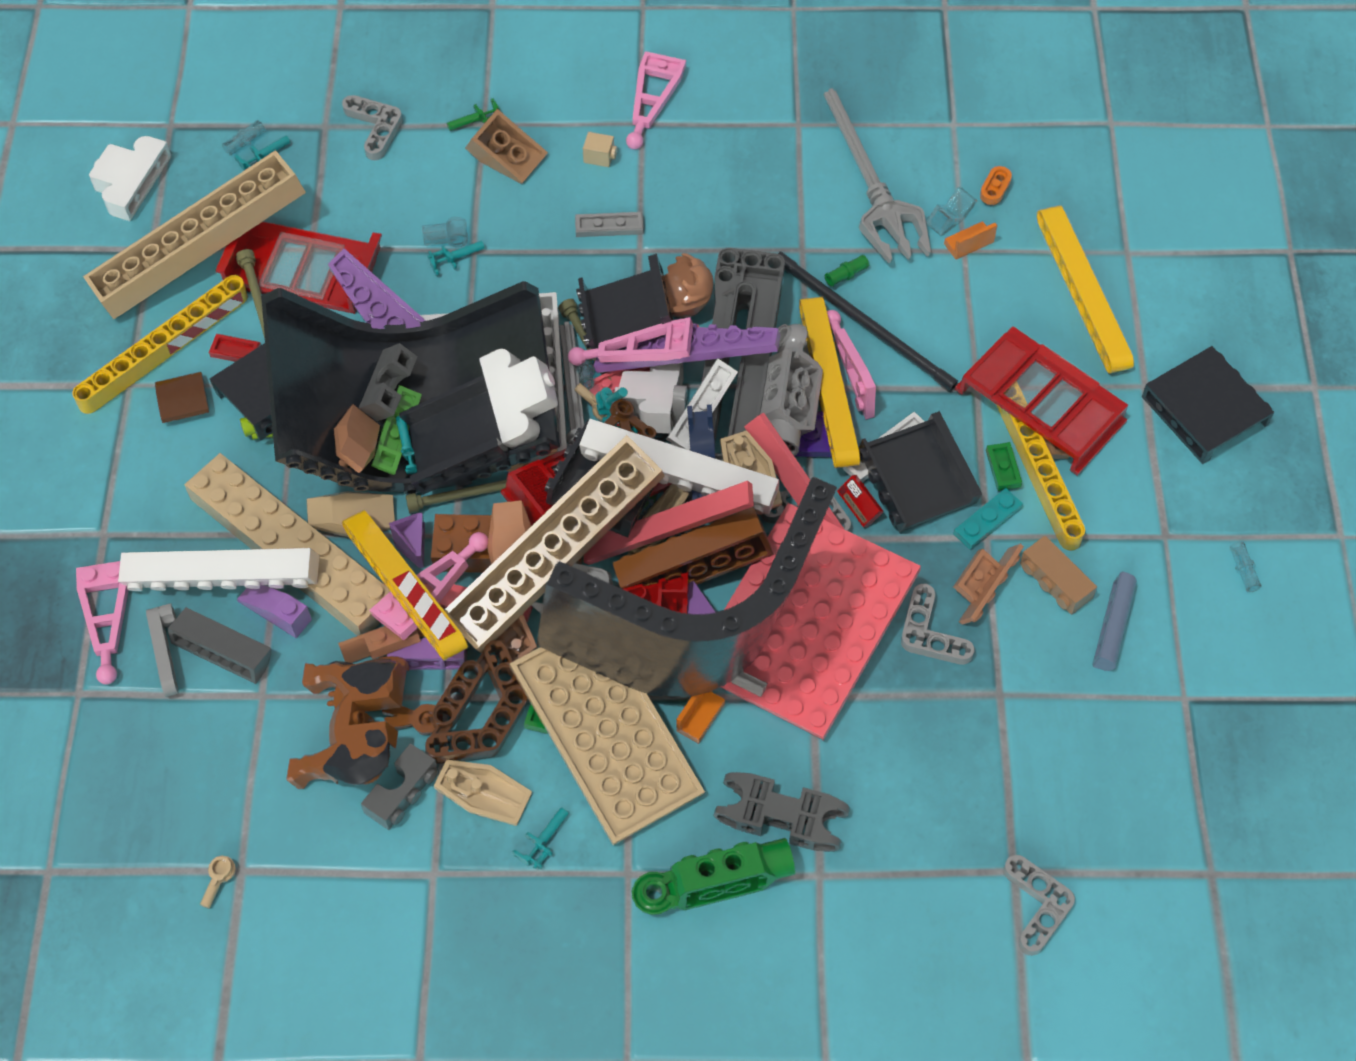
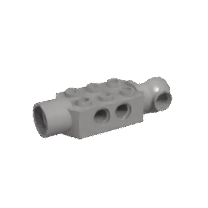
M783 324L778 328L781 335L778 353L769 357L760 414L765 413L795 456L799 451L801 435L815 429L823 369L817 361L803 352V346L807 338L806 327L800 324Z

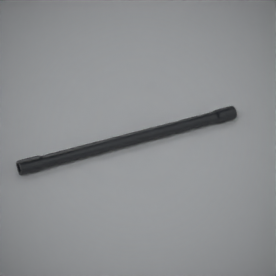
M782 251L778 253L785 260L784 271L795 276L931 376L934 381L949 392L955 389V386L958 384L956 378L934 365L804 270Z

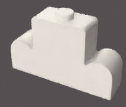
M149 136L140 137L134 143V151L109 144L101 157L96 160L93 169L89 173V177L95 191L102 193L103 201L110 215L131 221L171 158L166 141Z
M498 349L479 358L502 443L511 449H515L535 441L539 436L540 426L532 418L558 405L553 387L555 380L549 372L548 366L534 356L521 362L520 359L505 349Z
M683 363L651 366L650 372L624 371L619 387H615V392L621 387L627 389L628 394L623 399L632 403L634 415L640 418L647 426L653 427L656 433H670L672 431L674 385H683Z

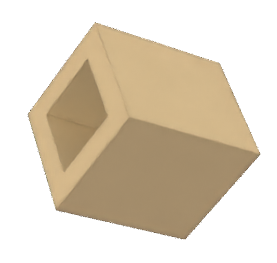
M588 132L583 146L584 163L609 167L611 160L615 159L617 155V146H614V136Z

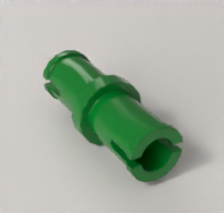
M863 254L850 262L845 261L840 264V267L825 273V281L830 287H833L845 279L850 280L854 277V274L867 269L869 261Z

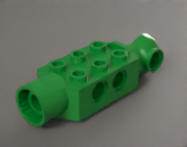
M782 838L762 844L757 842L750 844L749 842H741L734 845L733 848L726 850L721 848L713 849L707 855L699 857L689 855L676 862L673 866H670V871L663 873L648 872L641 875L633 885L632 899L636 907L642 912L654 915L674 908L686 911L765 890L776 879L795 875L791 848L787 839ZM652 891H657L661 894L657 899H650L647 895Z

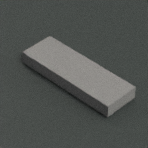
M642 212L575 214L576 237L643 234Z

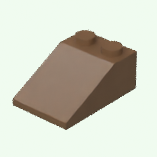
M498 109L465 147L481 163L520 184L526 180L548 153Z

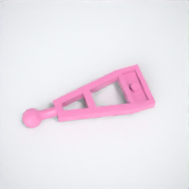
M645 51L638 71L633 112V125H635V129L626 138V144L630 149L636 150L643 145L642 132L644 128L650 129L679 85L686 68V60ZM645 74L670 80L660 97L643 93ZM641 104L653 106L647 117L640 116Z
M829 310L827 315L830 328L835 336L837 350L856 396L855 404L857 410L862 411L865 420L874 418L876 395L874 381L844 328L841 329L840 314L835 310Z
M691 318L673 320L665 324L661 323L600 342L599 347L596 349L584 350L580 347H574L569 351L568 359L572 365L580 366L586 360L598 358L600 362L667 361L690 357L693 323ZM666 335L664 349L637 350L639 342ZM627 346V350H616Z
M481 532L472 534L469 539V545L459 554L452 551L417 574V577L423 584L427 583L434 589L431 595L438 603L467 569L468 564L466 560L475 552H482L487 549L488 537ZM454 565L442 581L436 578L437 575ZM391 592L369 610L374 618L403 641L418 628Z
M120 561L76 568L77 592L96 656H101V666L96 671V678L101 684L105 685L113 683L117 678V671L111 665V654L118 651L129 591L127 585L118 582ZM118 588L114 613L93 617L87 593ZM112 625L109 643L101 644L97 628Z

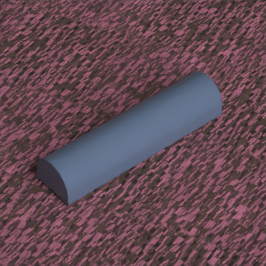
M1120 572L1113 582L1092 664L1094 668L1111 671L1116 667L1137 582L1136 578L1129 573Z

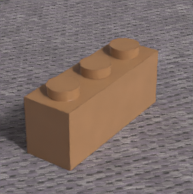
M1043 536L1023 551L1020 561L1023 570L1028 575H1032L1039 582L1040 587L1056 599L1057 604L1062 609H1066L1072 615L1093 599L1097 586L1046 536Z

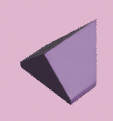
M416 513L390 522L389 525L395 548L417 567L424 568L425 522L423 513Z

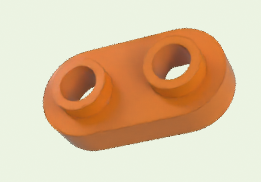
M997 166L990 171L980 192V198L984 203L995 205L1002 200L1012 178V173L1008 168Z

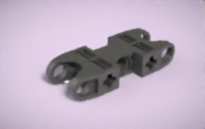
M731 772L725 775L724 785L734 789V792L741 797V800L737 804H728L727 807L717 806L713 815L721 823L733 829L761 836L763 826L768 825L791 831L789 844L825 852H833L840 849L841 840L831 835V832L823 826V822L828 819H836V817H847L850 807L844 801L827 793L804 787L800 799L773 792L774 779L740 772ZM813 803L809 813L810 804ZM807 825V826H806V829H805V833H804V835H802V834H803V830H804V826Z

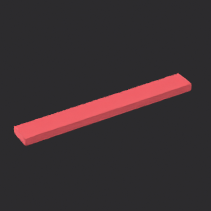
M747 480L640 519L634 525L628 538L610 530L584 554V563L591 565L754 507L753 484Z

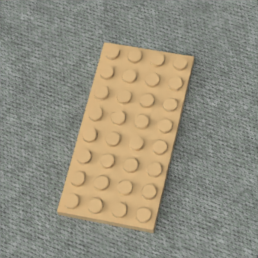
M541 647L510 663L511 670L612 845L619 843L705 793L647 693L625 686Z

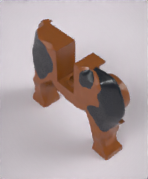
M398 656L380 657L358 664L334 661L327 665L315 666L314 664L305 663L302 679L304 687L313 694H318L327 688H336L335 691L328 693V696L334 697V700L327 702L328 706L335 707L329 724L330 745L327 749L313 755H304L301 759L291 758L287 772L288 782L297 789H304L308 782L313 779L332 780L336 784L340 780L351 785L372 783L382 775L389 765L390 745L396 748L398 731L386 721L375 722L366 712L402 708L406 671H409L408 662L404 658Z

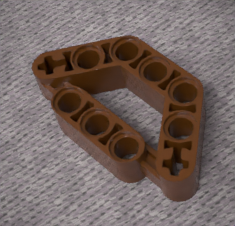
M499 640L490 641L486 644L477 661L468 660L464 662L434 707L432 724L435 729L426 740L425 753L435 759L436 764L445 763L446 760L467 761L495 757L524 712L527 696L510 668V663L513 661L503 642ZM492 652L499 655V665H497L495 655H491ZM472 671L477 674V677L468 679L464 674ZM488 671L500 698L482 729L450 732L463 714ZM508 674L512 679L505 682L499 679V675ZM459 692L464 695V698L456 701L451 698V695ZM512 696H518L522 700V702L519 704H512L509 701V698ZM440 714H448L451 719L447 722H441L437 717ZM504 717L509 723L501 726L495 720ZM485 739H492L496 742V745L486 747L482 742ZM463 741L467 742L470 748L460 750L456 745ZM448 743H452V745H451V752H448V751H449ZM435 745H439L440 752H435Z

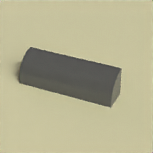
M187 607L168 627L171 644L254 684H257L268 666L271 657V647Z

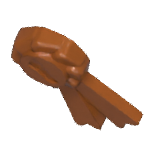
M422 704L415 710L404 706L402 708L382 710L384 715L394 716L385 717L384 720L396 730L413 726L419 734L431 735L435 729L432 724V714L435 705ZM440 714L437 718L443 722V714Z

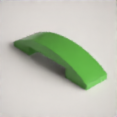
M400 385L397 392L402 395L394 416L388 417L385 420L371 465L392 475H395L402 455V444L396 417L400 416L399 413L418 405L422 395Z

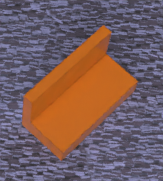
M982 221L945 238L944 245L957 260L993 243L998 225L993 223L986 226Z
M713 692L691 696L676 719L677 732L699 744L725 705V699Z

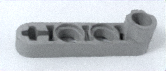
M170 603L146 610L159 678L165 697L179 694L165 629L176 619L173 606Z

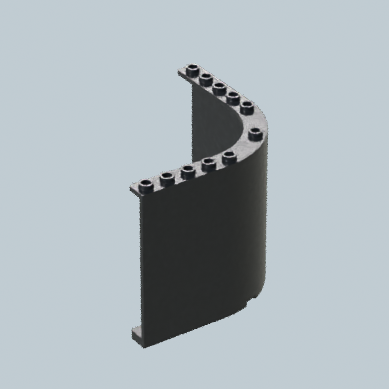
M526 281L517 283L441 317L420 322V326L414 328H406V324L385 325L384 329L372 328L370 323L347 318L283 288H277L261 296L275 461L286 465L288 468H296L304 471L306 474L319 476L323 480H331L338 485L352 487L355 491L404 492L406 495L419 493V490L411 484V475L406 473V466L410 464L409 461L404 459L403 455H401L395 475L372 467V460L358 473L350 466H341L339 464L340 458L336 456L334 428L351 405L354 404L359 408L384 349L400 343L418 356L410 376L402 379L396 386L395 391L397 392L400 385L422 394L419 404L452 388L472 381L474 378L483 376L479 358L498 349L507 350L520 359L521 362L534 356L545 363L549 369L539 289ZM555 408L532 418L540 426V433L535 441L515 449L508 447L510 457L440 488L455 485L467 486L472 484L473 480L488 478L492 473L509 470L513 465L530 462L531 458L548 455L551 453V450L560 448ZM386 418L379 421L374 420L376 423L380 425L378 440L380 438ZM409 428L410 440H411V444H412V447H413L412 438H411V432H410V428Z
M816 477L811 478L765 580L747 599L723 611L708 614H687L672 611L558 561L546 583L536 645L625 686L655 696L690 697L711 692L726 685L750 666L760 653L799 576L837 487Z

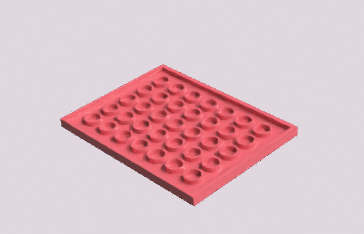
M790 503L786 505L767 537L774 555L750 565L724 610L741 603L761 586L798 507ZM823 520L799 576L760 653L750 666L744 670V672L768 683L762 697L731 682L721 688L824 740L918 576L921 566Z

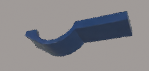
M712 404L707 405V411L692 412V406H687L690 451L715 459ZM692 490L693 500L703 497L700 492Z

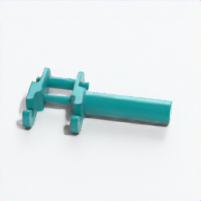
M285 135L260 151L253 145L250 146L255 157L248 161L241 159L239 155L234 157L245 171L251 167L249 164L256 160L258 162L291 142Z
M482 240L452 252L441 246L442 250L432 253L428 251L429 255L427 257L430 260V266L435 275L438 276L437 263L447 260L448 263H451L453 269H456L457 265L454 260L483 250L485 247ZM444 254V258L435 260V257Z
M605 387L596 393L598 414L607 416L603 417L602 421L607 420L611 416V405L615 401L627 396L628 391L626 388L621 387L612 393L610 388Z
M398 416L396 417V422L402 444L401 453L410 464L406 466L405 470L408 475H413L417 473V465L414 461V448L411 444L407 423Z
M560 808L538 838L529 832L525 834V837L532 839V842L535 844L534 849L529 855L526 854L524 856L516 850H513L512 855L514 857L517 856L528 867L532 864L534 869L538 868L541 870L543 868L541 863L546 856L553 855L550 851L551 848H546L544 845L553 836L569 813L564 808ZM539 849L542 851V854L535 860L532 856Z

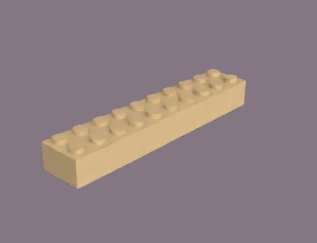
M275 150L83 277L114 320L306 192L296 174Z
M626 435L444 611L468 642L482 653L487 643L496 640L545 593L546 583L556 563L561 561L573 566L665 477L662 469Z
M221 453L184 484L190 499L250 549L311 548L318 553L317 584H308L307 588L299 589L355 635L359 636L370 632L381 623L372 616L369 610L385 597L390 590Z

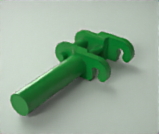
M494 98L490 99L493 107L492 110L483 112L482 109L480 110L477 107V104H474L475 113L447 122L449 131L479 120L485 123L490 118H486L485 115L494 113L497 109L499 110Z

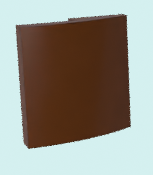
M202 372L155 382L162 423L209 413L208 398L205 392Z

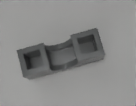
M400 343L384 349L359 409L376 421L394 416L402 396L395 391V388L402 379L410 376L418 356Z
M411 743L394 762L397 773L405 778L403 784L397 789L389 790L377 783L361 803L364 814L388 830L394 824L400 823L405 815L404 811L410 804L413 805L417 802L421 795V790L426 784H431L438 773L435 759Z

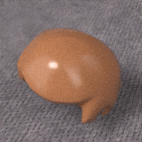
M687 253L677 256V262L670 264L667 268L668 274L664 275L672 316L679 319L689 318L698 314L708 303L713 290V276L709 268H707L702 260Z

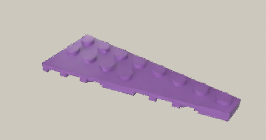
M343 249L328 263L329 269L365 323H370L372 328L384 329L385 325L406 324V328L419 327L420 322L426 321L346 249Z
M693 323L690 357L667 361L600 362L596 358L594 368L597 373L778 352L781 335L778 328L753 327L742 330L737 326L730 325L729 329L717 328L713 324L706 328L697 327V324ZM666 335L638 343L637 350L664 349ZM627 347L618 350H627Z

